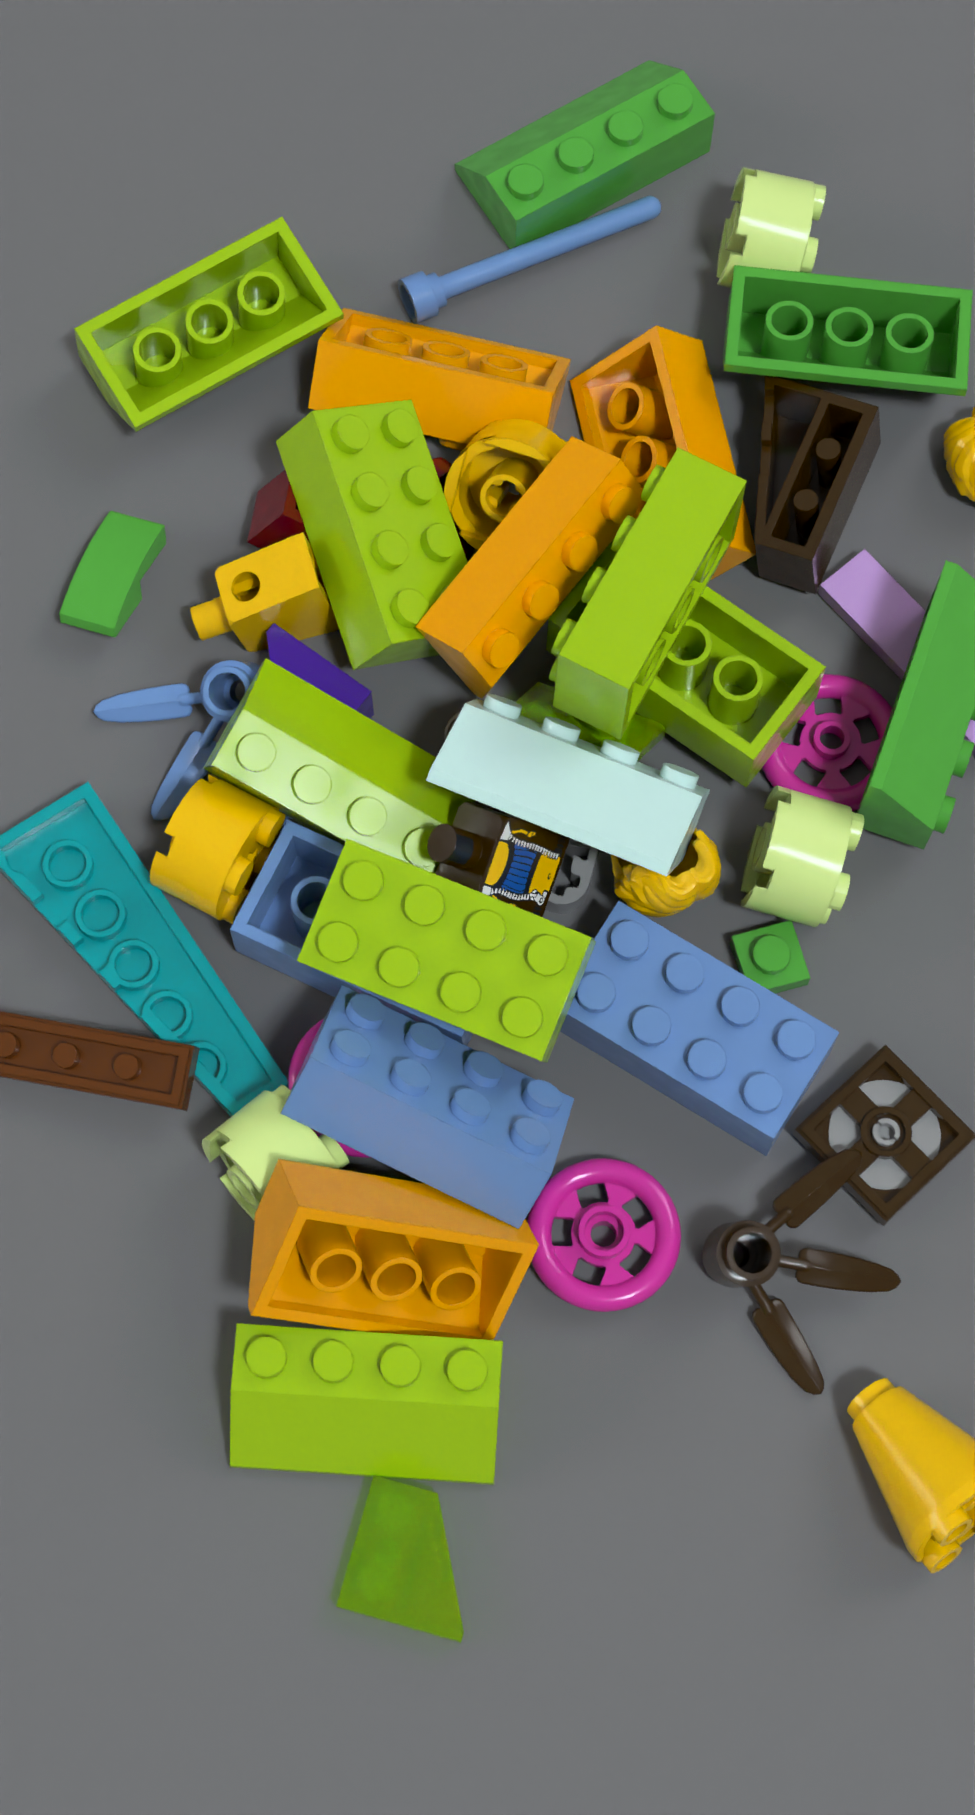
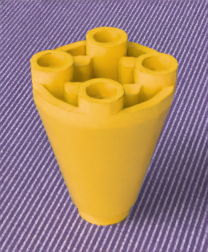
M882 1378L863 1389L851 1401L847 1408V1413L854 1420L852 1429L908 1552L916 1562H922L930 1573H936L948 1566L961 1553L962 1547L960 1545L975 1534V1438L904 1387H894L888 1378Z

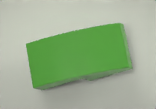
M109 511L89 543L72 578L59 613L60 622L116 638L142 600L140 580L166 545L165 525Z

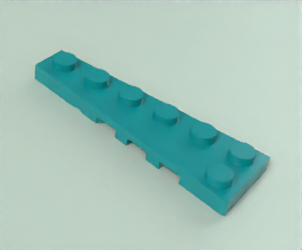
M86 782L0 835V871L157 1039L200 1048L194 1078L230 1117L265 1090L273 1092L281 1085L288 1088L287 1078L162 891L150 883V873L89 782Z

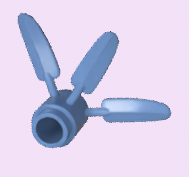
M222 661L212 666L206 672L201 682L200 692L190 693L188 685L178 683L119 694L102 700L95 706L93 712L97 718L103 721L119 723L183 718L190 716L193 704L203 703L207 712L213 716L204 733L195 731L189 736L172 764L151 806V815L154 820L161 821L170 818L190 788L200 778L203 779L208 771L203 769L217 744L213 739L223 723H229L240 703L235 694L236 687L242 681L246 693L260 665L248 661ZM285 815V821H284V824H283V826H282V828H281V831H282L284 825L286 824L287 820H289V817H287L286 815Z

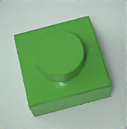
M789 920L731 936L730 947L738 971L775 994L808 985L811 977L792 921Z

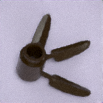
M844 1149L830 1156L791 1184L773 1201V1209L777 1214L765 1225L750 1220L720 1225L708 1235L702 1251L704 1267L714 1281L731 1288L749 1287L760 1308L753 1311L752 1319L761 1336L789 1376L805 1392L813 1395L822 1394L824 1390V1379L818 1364L784 1302L778 1298L771 1299L770 1301L761 1284L767 1282L775 1274L778 1267L797 1270L795 1278L799 1283L822 1288L856 1292H889L899 1286L901 1279L895 1271L860 1258L813 1248L801 1249L798 1258L781 1255L780 1245L774 1234L785 1223L789 1228L799 1227L851 1178L862 1161V1153L857 1149ZM735 1244H738L743 1251V1261L739 1266H737L733 1256Z

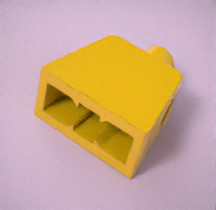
M303 532L218 567L215 571V578L220 596L190 606L196 631L202 641L233 631L247 652L268 649L266 632L273 623L298 640L339 630L312 547Z

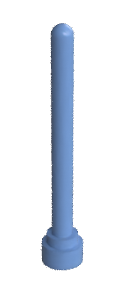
M646 196L438 277L434 272L425 275L423 271H419L398 280V289L402 303L414 324L438 316L439 308L446 306L447 299L656 218L661 212V203L654 196Z

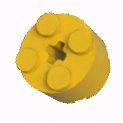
M523 419L491 422L472 438L452 464L444 486V495L450 513L461 530L459 534L469 545L477 550L482 546L567 441L559 438L547 427ZM509 482L515 485V490L519 492V495L509 492Z
M208 774V781L200 778L184 796L164 833L172 836L169 853L165 856L156 851L150 870V883L217 920H225L233 924L250 892V886L260 873L276 843L275 839L284 824L285 814L273 805L212 774Z

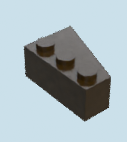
M765 376L761 468L758 481L755 550L759 577L816 594L881 444L879 407L784 378Z

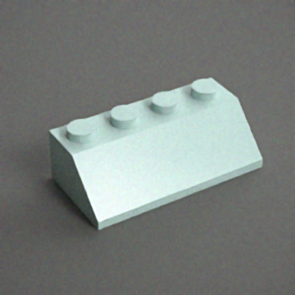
M488 693L484 701L475 699L464 704L429 770L426 781L664 876H668L683 861L710 792L709 789L696 785L699 775L670 763H663L661 771L637 761L640 755L639 751L612 740L605 739L602 747L579 739L580 728L557 718L546 716L543 724L520 715L522 710L520 704L498 695Z

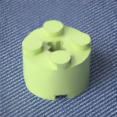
M743 167L738 175L731 200L741 203L734 204L730 219L726 218L717 263V277L719 278L717 284L731 288L734 265L811 273L817 255L818 238L809 237L812 220L818 221L821 216L825 202L826 186L815 184L813 181Z
M776 785L769 794L764 806L765 809L775 811L771 823L765 822L763 827L757 825L751 842L741 891L748 894L741 900V906L811 927H817L820 923L826 924L832 909L840 911L845 902L850 885V874L841 871L847 850L855 851L864 826V815L852 812L850 806Z
M284 1085L279 1086L273 1092L267 1090L261 1092L202 1140V1147L209 1162H212L219 1155L228 1170L227 1173L220 1177V1180L254 1221L256 1210L278 1159L342 1169L349 1163L347 1155L336 1140L324 1134L318 1137L311 1128L281 1114L291 1091Z

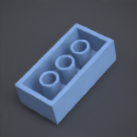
M287 820L230 928L235 951L333 997H336L341 985L360 994L373 996L384 1006L417 1022L430 1024L442 1034L467 1046L473 1033L297 961L344 845Z
M618 901L594 938L596 941L595 947L560 1032L767 1156L829 1056L839 1032L621 901Z
M341 985L313 1039L281 1114L519 1229L552 1175L574 1098L560 1092L555 1086L546 1081L533 1079L501 1063L496 1057L487 1052L476 1051L442 1034L430 1024L417 1022L384 1006L373 996L360 994Z

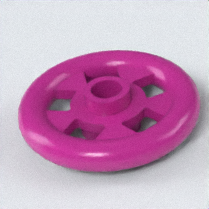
M824 674L815 700H840L841 715L837 713L816 715L813 701L797 722L804 724L799 746L781 742L762 769L773 787L778 785L850 806L852 811L858 810L892 707L875 689L857 679L842 675ZM869 717L879 739L863 744L860 732L854 722ZM827 733L835 734L840 738L842 745L836 749H829L821 743L820 737ZM857 759H860L870 770V773L863 780L851 786L840 772L847 770ZM802 761H805L813 769L825 773L817 787L804 782L794 774Z
M607 1158L584 1160L559 1171L547 1181L529 1211L527 1223L539 1244L531 1263L541 1281L562 1300L590 1311L612 1312L623 1310L650 1298L664 1285L671 1275L680 1252L681 1226L671 1197L652 1175L633 1164L621 1160ZM604 1184L608 1202H598L582 1208L577 1190L589 1185ZM636 1197L641 1199L646 1205L653 1219L639 1229L635 1228L631 1216L622 1208V1206ZM554 1219L573 1221L571 1229L572 1246H553L552 1225ZM598 1226H607L613 1230L616 1239L609 1246H598L591 1238L592 1230ZM634 1245H638L650 1254L651 1257L645 1267L637 1275L633 1276L621 1267L620 1263L630 1255ZM582 1259L591 1266L605 1268L600 1286L588 1284L573 1276L578 1260Z

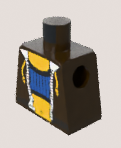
M465 801L458 807L452 826L441 824L432 831L428 839L427 849L431 859L439 862L435 872L436 875L543 917L570 838L481 802Z

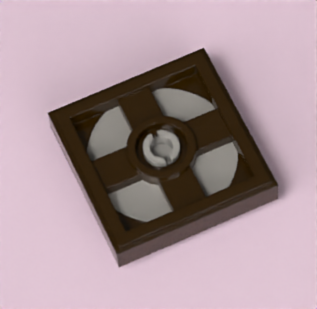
M886 1044L796 1127L793 1135L820 1163L844 1149H857L861 1151L862 1161L859 1168L843 1186L882 1226L886 1225L975 1139V1133Z

